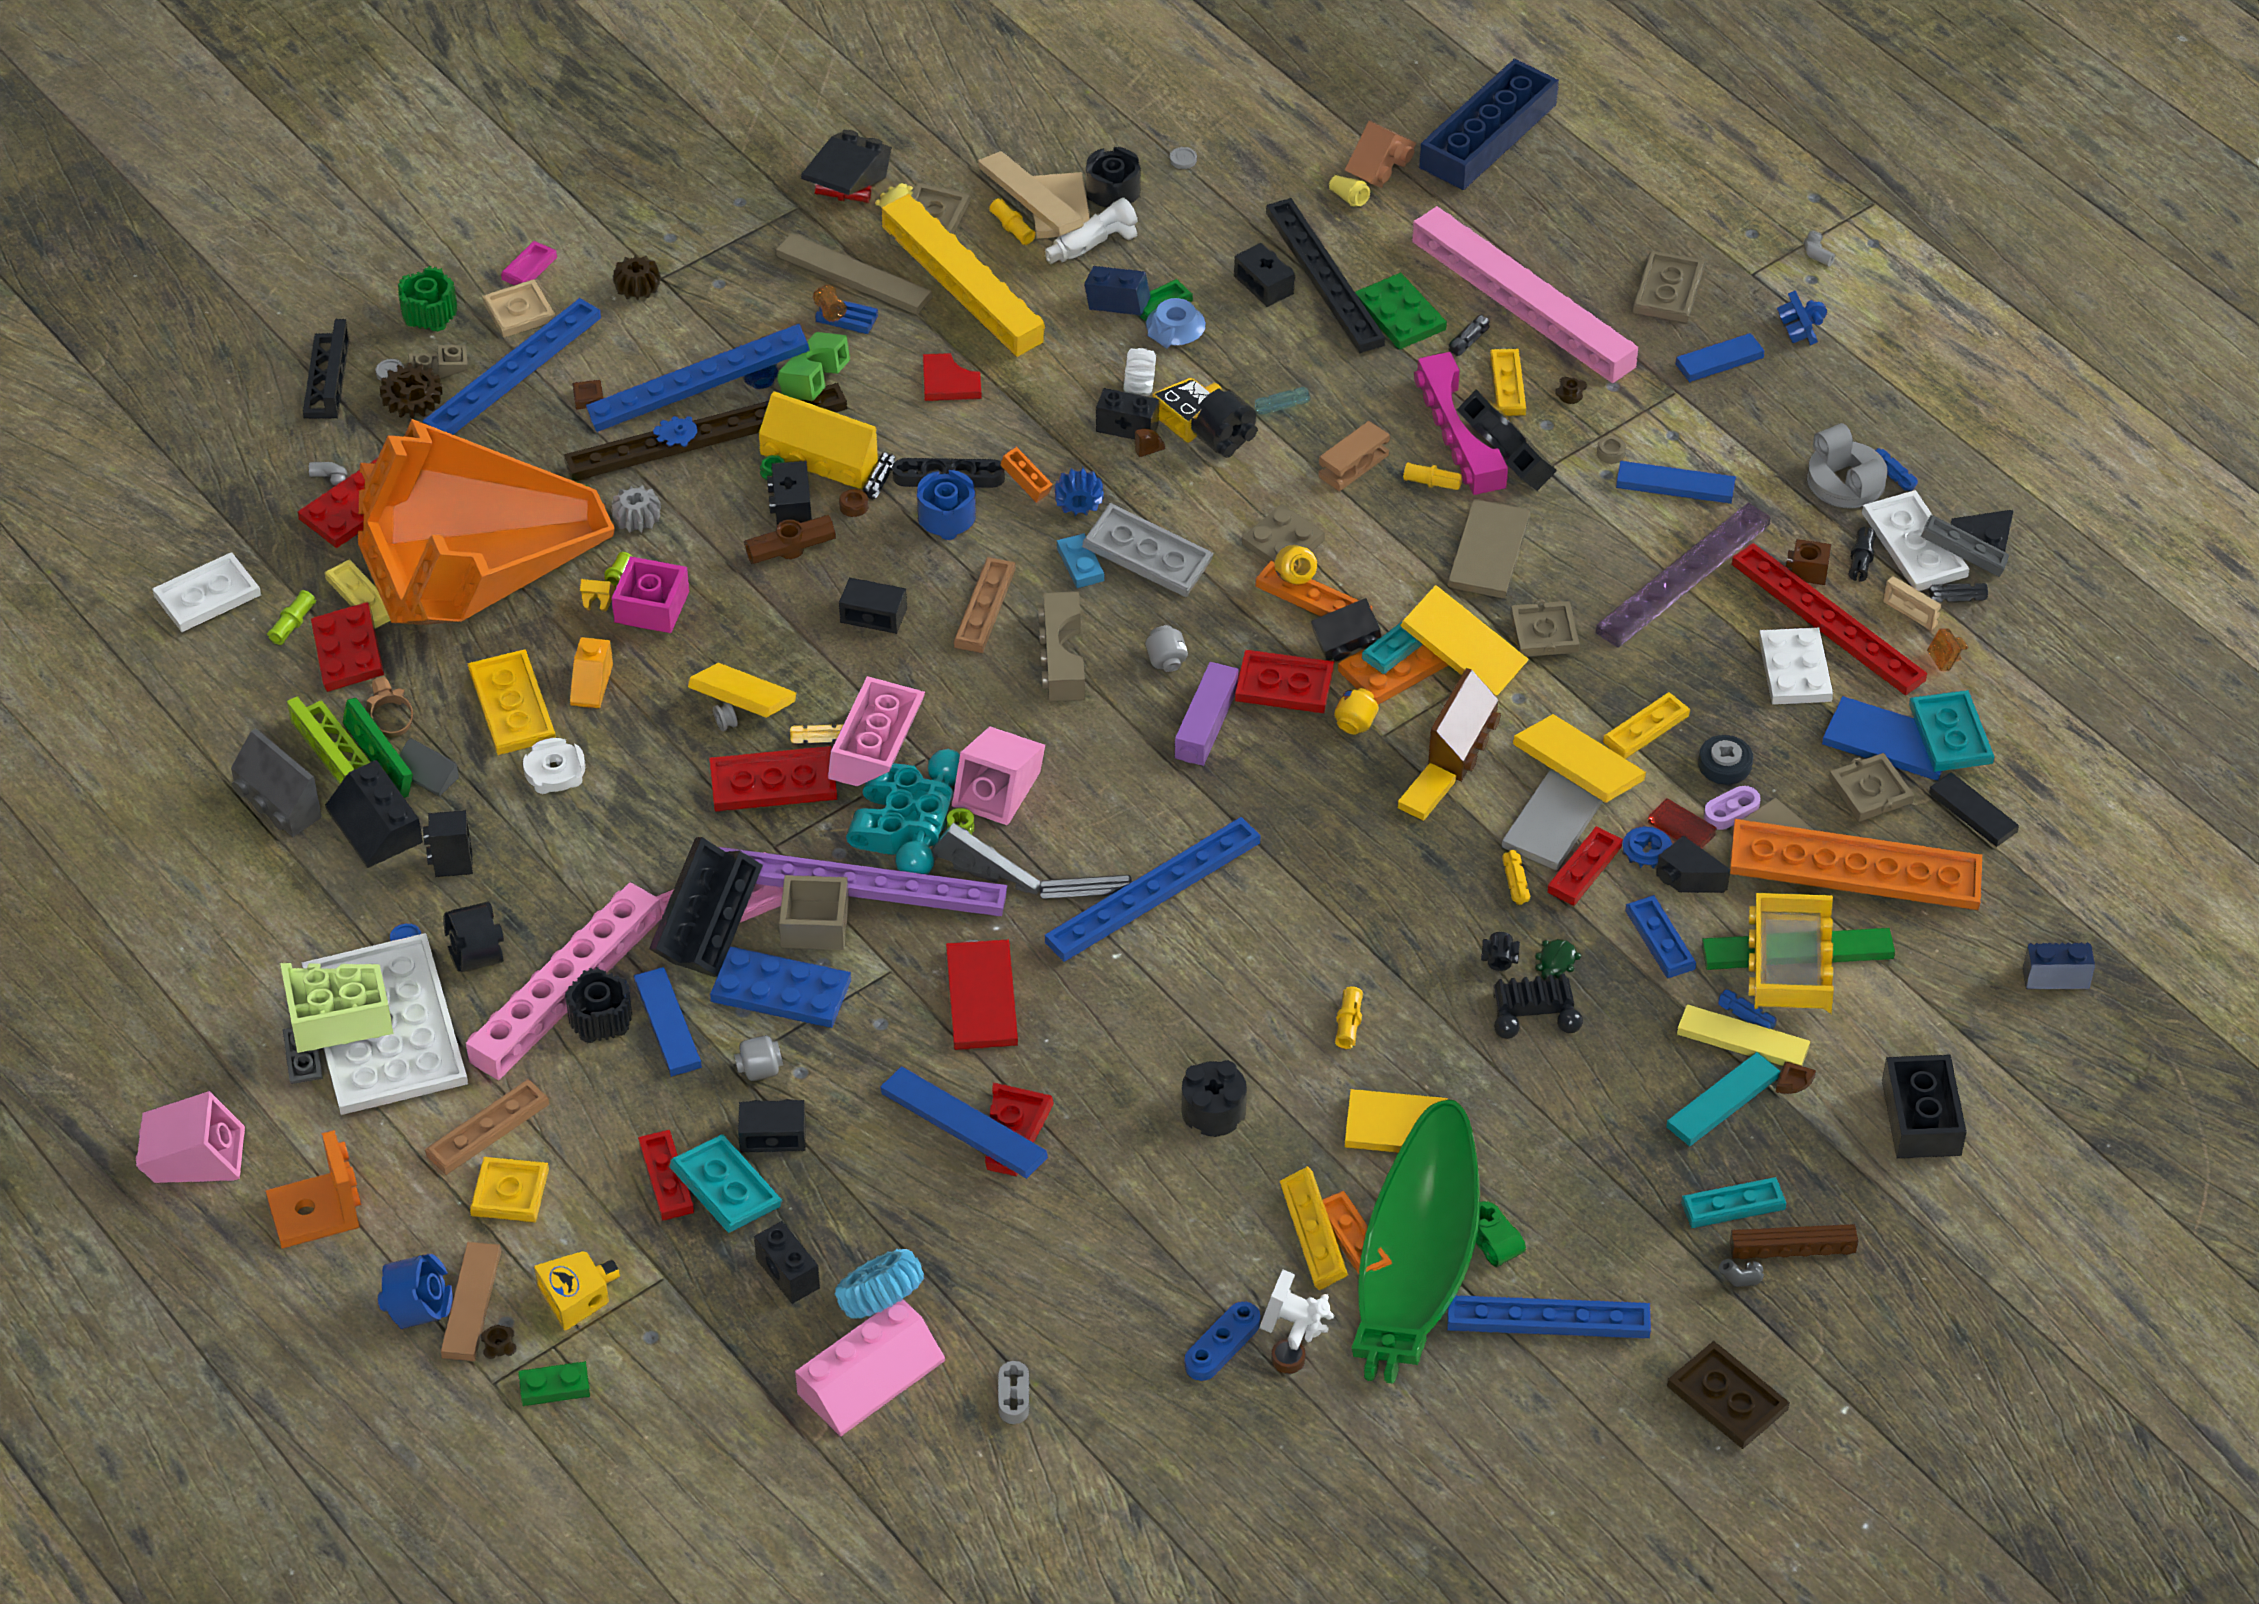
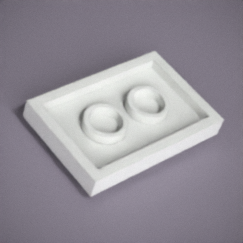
M232 552L153 588L154 597L181 632L261 596L259 586Z
M1820 629L1760 630L1759 642L1772 705L1832 702L1833 691Z

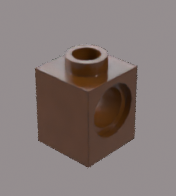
M1796 539L1795 550H1788L1786 568H1792L1791 571L1806 583L1825 585L1831 544Z

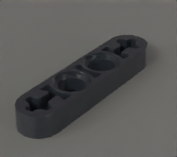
M902 458L895 461L892 466L893 481L897 485L904 487H918L921 479L928 475L927 472L930 470H939L942 472L941 474H949V470H967L970 472L967 476L972 480L974 488H994L1002 485L1005 481V470L1000 465L1001 461L995 459Z

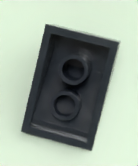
M843 130L830 137L802 172L801 179L851 195L886 178L892 147L882 144L883 142L876 138L866 139L860 137L856 131Z

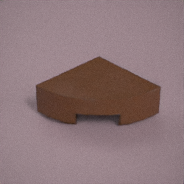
M1140 429L1135 431V452L1139 458L1165 449L1163 440L1154 430Z
M1785 1062L1775 1092L1792 1094L1806 1089L1814 1081L1816 1070Z

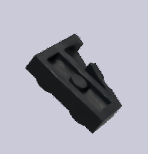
M2005 510L1952 518L1950 524L2005 552L2014 511Z

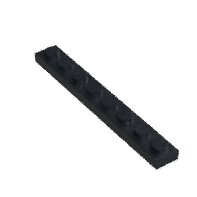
M1292 198L1266 205L1267 216L1359 354L1385 346V336Z

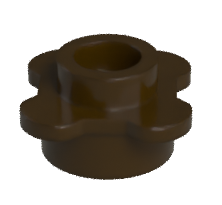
M1562 377L1559 382L1560 387L1555 390V394L1564 403H1578L1583 398L1582 392L1587 389V383L1583 380L1578 381L1575 378Z
M494 1325L481 1334V1341L485 1343L484 1357L494 1359L496 1356L513 1355L517 1350L516 1345L512 1342V1337L514 1336L513 1329L503 1325Z

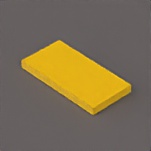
M1437 585L1431 589L1400 625L1459 674L1462 675L1466 668L1472 669L1496 697L1529 660Z
M526 649L467 663L468 671L497 755L529 748L539 741L556 738Z
M1554 714L1514 735L1513 745L1605 803L1645 780L1646 771Z

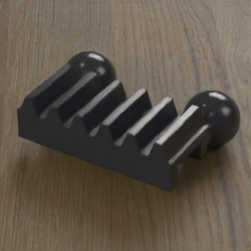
M1561 974L1558 979H1554L1553 975H1549L1546 980L1536 976L1533 981H1529L1527 977H1524L1518 983L1515 978H1511L1506 984L1502 979H1499L1493 985V997L1496 998L1498 1017L1494 1023V1029L1501 1038L1510 1039L1518 1034L1520 1029L1519 1021L1516 1018L1518 1016L1560 1013L1557 1023L1563 1032L1575 1033L1582 1027L1583 1018L1581 1013L1574 1009L1570 981L1565 974Z

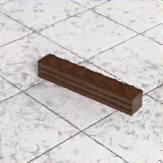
M1855 1224L1731 1230L1730 1236L1732 1259L1806 1257L1810 1255L1827 1256L1830 1254L1848 1255L1856 1253L1858 1245Z

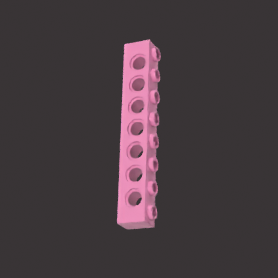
M631 882L621 891H617L611 901L602 910L597 911L582 930L575 932L571 940L561 950L556 951L551 960L541 970H537L531 976L530 981L520 990L515 991L509 1001L499 1011H495L479 1031L471 1034L466 1042L469 1063L499 1081L567 1013L565 993L569 991V986H573V981L577 982V978L580 977L583 970L589 971V968L595 970L596 967H599V969L608 973L662 919L659 898Z

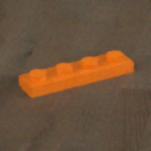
M1270 561L1256 578L1255 587L1318 616H1324L1359 601L1313 579L1299 585L1286 582L1278 576L1275 570V562Z

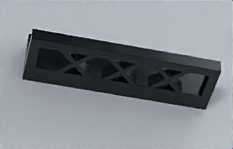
M335 319L333 333H315L303 406L304 419H338L350 340L346 319ZM321 343H331L330 349L325 351L320 347ZM328 361L326 370L322 371L317 367L323 362ZM324 380V389L320 391L316 387H314L315 385ZM320 400L324 402L325 408H311L312 405Z

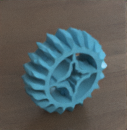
M896 1249L893 1252L888 1251L884 1255H878L876 1258L857 1267L853 1272L848 1273L847 1277L840 1281L835 1289L837 1302L841 1310H844L851 1319H862L865 1316H872L874 1313L882 1312L884 1309L892 1307L893 1304L902 1301L905 1296L912 1293V1290L918 1288L924 1279L922 1266L918 1258H915L912 1251L908 1249Z

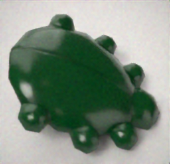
M1567 940L1542 941L1544 948L1535 955V958L1540 960V963L1536 964L1535 969L1536 971H1542L1541 977L1544 980L1549 975H1553V977L1558 979L1563 972L1568 971L1570 973L1574 971L1573 964L1575 960H1580L1581 954Z

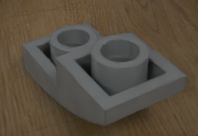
M293 1028L282 1029L290 1084L323 1079L319 1049L297 1053Z

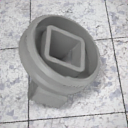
M1843 423L1814 435L1812 447L1816 451L1809 461L1807 481L1810 489L1818 498L1829 505L1851 509L1872 503L1882 495L1887 479V465L1878 452L1864 444L1853 442L1850 430ZM1851 466L1852 468L1847 471L1844 484L1834 472Z

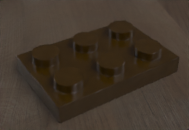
M1712 1341L1668 1378L1667 1387L1742 1449L1789 1410L1790 1402L1715 1341Z

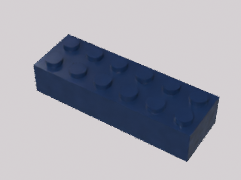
M1514 58L1421 143L1419 168L1465 190L1557 105L1559 80Z

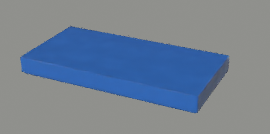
M1842 696L1824 734L1823 745L1864 758L1884 753L1895 768L1939 781L1943 771L1934 772L1914 718Z

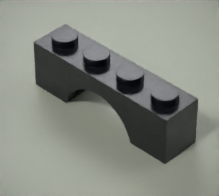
M1477 389L1457 409L1476 431L1495 448L1499 449L1501 455L1506 460V464L1521 480L1536 491L1557 471L1493 401Z

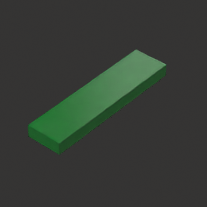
M357 698L347 699L342 723L371 762L377 760L404 798L409 797L413 773Z

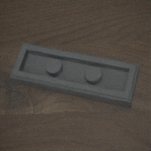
M1930 515L1921 534L1922 538L1998 577L2004 571L2009 555L2004 551L1934 515Z

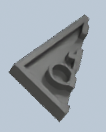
M952 823L931 848L934 854V862L939 857L951 861L956 870L969 872L974 876L995 883L1000 878L1015 882V889L1025 893L1036 895L1040 890L1039 880L955 823Z

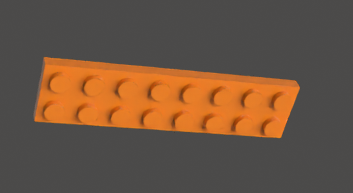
M1741 819L1734 820L1730 874L1973 910L1979 909L1982 879L1981 854Z

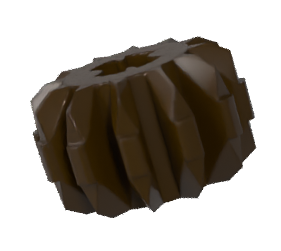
M635 254L634 258L631 259L624 257L623 262H617L616 268L613 270V283H615L616 290L619 295H625L626 299L636 297L639 300L643 296L649 298L650 293H656L658 285H660L661 276L658 266L654 260H649L647 256L638 258Z

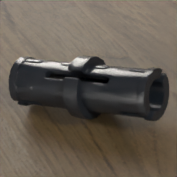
M1865 527L1857 531L1856 545L1851 549L1852 563L1849 577L1854 581L1857 580L1858 572L1861 573L1859 582L1867 579L1869 563L1874 558V550L1872 548L1876 532L1869 527L1867 536H1864Z

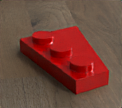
M993 1082V1100L990 1106V1117L1034 1143L1054 1105L1052 1095ZM985 1156L987 1170L1015 1177L1018 1176V1173L989 1156Z

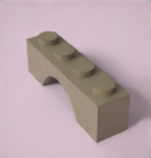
M1079 591L1043 593L1044 605H1038V621L1045 625V627H1039L1040 645H1046V649H1040L1041 667H1047V671H1042V689H1048L1049 701L1085 700L1084 659L1081 656L1068 652L1062 647V644L1067 639L1081 634Z

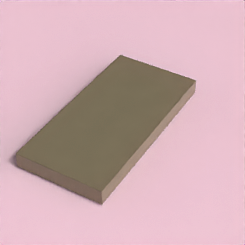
M1473 499L1448 580V588L1506 599L1531 510Z

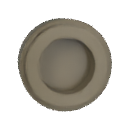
M1607 436L1599 440L1597 456L1601 461L1614 464L1625 458L1626 444L1622 439L1615 436Z

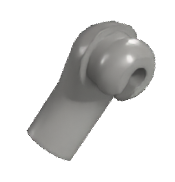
M309 462L310 477H331L330 482L332 485H338L346 479L347 471L340 465L332 462Z

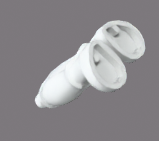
M1125 198L1113 202L1099 215L1094 214L1090 220L1084 223L1083 227L1056 238L1054 245L1045 249L1046 260L1049 264H1052L1058 260L1065 262L1067 259L1079 257L1097 244L1105 241L1109 234L1118 232L1126 240L1137 237L1134 224L1138 222L1133 207Z

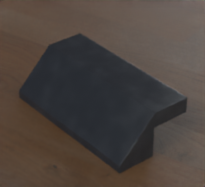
M696 837L649 949L672 964L718 977L763 865L740 850L725 852L705 838Z

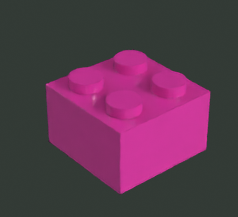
M630 556L612 596L614 623L672 633L689 594L687 567Z

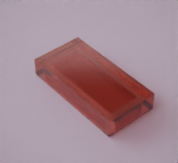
M1668 798L1648 817L1649 824L1672 838L1678 840L1684 835L1700 848H1703L1716 835L1717 831L1715 826Z

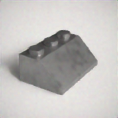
M253 729L231 767L234 780L232 786L240 797L245 796L250 800L259 813H265L270 817L273 824L279 830L284 829L294 837L322 818L315 779L258 729Z

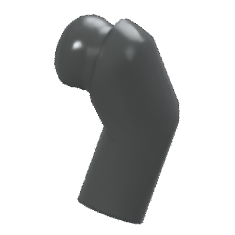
M1726 1259L1719 1265L1720 1273L1735 1287L1758 1285L1764 1278L1763 1266L1759 1262L1754 1261L1753 1266L1749 1262L1745 1265V1269L1742 1270L1731 1259Z

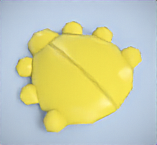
M904 183L898 184L895 188L889 187L888 192L880 194V200H876L875 205H879L882 208L907 194L912 195L913 192L911 190L913 188Z

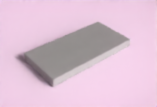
M1109 503L1083 540L1082 545L1083 548L1184 597L1188 596L1211 562L1214 554L1112 503Z
M1550 769L1502 840V848L1509 851L1515 850L1521 856L1557 871L1603 801L1553 769Z

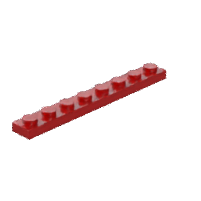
M1750 544L1733 556L1732 565L1813 627L1819 628L1821 633L1905 696L1926 682L1927 672L1756 544Z

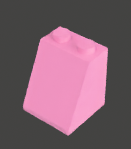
M993 727L987 728L960 753L951 806L954 808H965L975 815L1008 825L1041 772L1045 745Z
M210 1091L142 1113L141 1128L139 1129L140 1138L138 1154L136 1155V1166L154 1183L234 1181L240 1179L245 1126Z

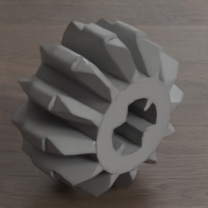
M630 485L629 490L620 489L619 494L613 496L611 514L619 529L626 528L629 533L633 530H639L642 533L643 528L652 529L653 524L659 522L661 504L653 489L646 490L643 485L639 488H633Z

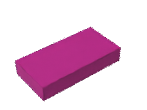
M533 241L501 272L502 280L515 286L536 279L557 258V251Z

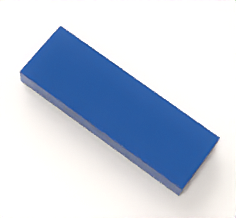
M1749 333L1676 357V366L1685 378L1692 382L1764 358L1765 351L1754 336Z
M1655 895L1626 904L1625 912L1667 979L1696 969V961Z

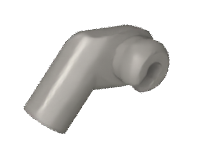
M1810 231L1808 237L1804 239L1807 255L1826 266H1831L1835 259V254L1822 248L1820 242L1823 236L1821 233Z

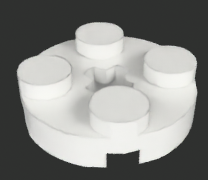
M549 738L539 741L532 746V751L528 756L525 754L523 758L524 774L527 781L540 794L577 787L582 783V776L585 772L583 751L575 743L574 746L566 744V740L561 738ZM556 762L560 766L551 768L550 763Z

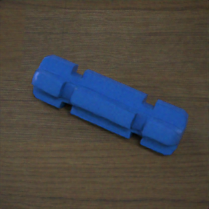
M1877 448L1875 451L1882 456L1887 465V475L1894 482H1898V485L1903 490L1909 492L1914 490L1918 484L1917 478L1912 474H1908V470L1896 459L1891 458L1886 450Z
M1725 989L1719 996L1718 1004L1728 1011L1732 1009L1733 1014L1746 1022L1772 1030L1776 1026L1777 1019L1775 1016L1768 1012L1762 1013L1763 1009L1760 1007L1754 1009L1755 1004L1743 997L1737 998L1738 994L1730 989Z

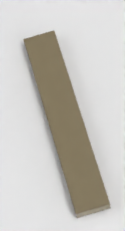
M792 233L776 249L777 257L917 315L932 299L931 290Z

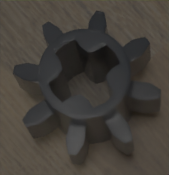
M1495 932L1490 935L1489 940L1483 939L1481 961H1488V966L1493 970H1508L1512 963L1518 964L1520 942H1513V937L1506 932Z

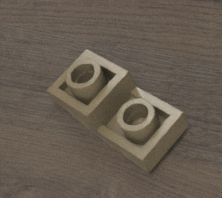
M437 345V353H409L408 363H412L413 368H417L421 363L425 371L432 368L434 375H439L440 378L450 376L467 369L466 345Z

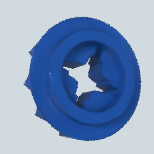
M1638 827L1628 832L1624 837L1623 854L1628 856L1629 863L1637 862L1640 868L1643 865H1650L1654 869L1658 864V856L1672 845V841L1666 833L1657 828ZM1651 842L1652 848L1649 852L1644 853L1643 849Z

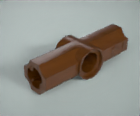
M829 515L802 523L795 520H785L777 525L776 531L744 540V546L751 564L778 556L785 559H795L803 554L804 548L836 539V533Z

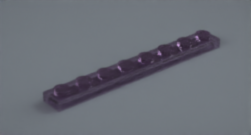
M1747 503L1596 625V633L1619 648L1770 525L1771 517L1750 503Z

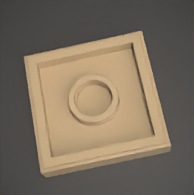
M535 279L482 296L483 304L503 338L545 325L555 318L554 311Z

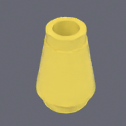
M1335 175L1330 180L1329 189L1353 207L1363 206L1368 201L1370 188L1364 181Z

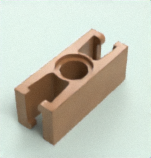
M1366 422L1319 457V464L1326 468L1319 471L1318 477L1340 492L1389 456V449L1382 444H1387L1390 441V435L1372 422Z

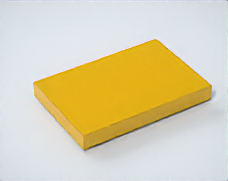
M716 663L691 676L688 684L690 689L765 718L794 703L797 692L721 663Z
M1351 1089L1345 1148L1399 1153L1421 1114L1432 1104L1447 1100V1098Z

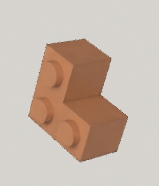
M1368 121L1345 171L1382 188L1383 184L1391 176L1393 164L1405 168L1406 163L1412 159L1416 142L1388 128Z

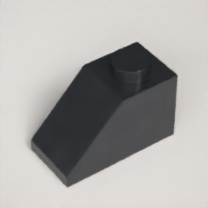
M1683 835L1658 856L1656 876L1664 884L1670 885L1678 892L1724 893L1728 890L1731 869Z

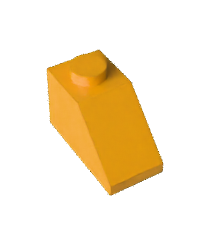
M580 638L573 664L570 695L571 706L600 709L613 666L610 640Z

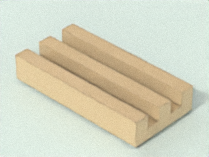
M1894 576L1887 581L1884 603L1931 631L1938 625V620L1936 619L1940 615V612H1938L1941 609L1940 603Z

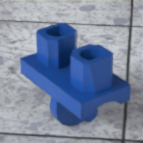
M1796 290L1788 293L1790 302L1777 307V310L1784 325L1798 319L1797 322L1785 326L1792 343L1805 338L1808 339L1810 345L1817 343L1818 340L1813 331L1812 324L1821 325L1823 323V319L1827 315L1826 306L1822 302L1810 300L1804 308Z

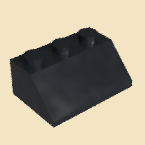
M377 760L350 771L325 804L327 812L367 868L423 843L419 818Z

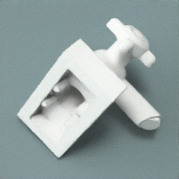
M1282 1269L1259 1328L1272 1333L1277 1319H1280V1317L1294 1322L1288 1336V1342L1291 1349L1298 1350L1304 1333L1306 1334L1305 1340L1310 1342L1313 1337H1317L1321 1332H1328L1327 1325L1321 1324L1320 1319L1325 1317L1331 1320L1334 1315L1330 1312L1329 1296L1327 1294H1323L1317 1300L1313 1297L1306 1300L1290 1293L1291 1290L1289 1289L1295 1274Z

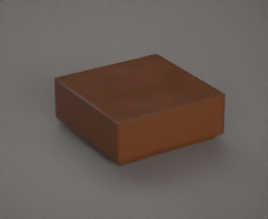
M601 379L572 383L576 410L586 409V405L603 399Z

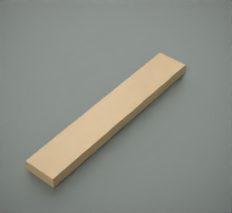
M1002 151L978 160L980 170L1060 236L1084 226L1083 217Z

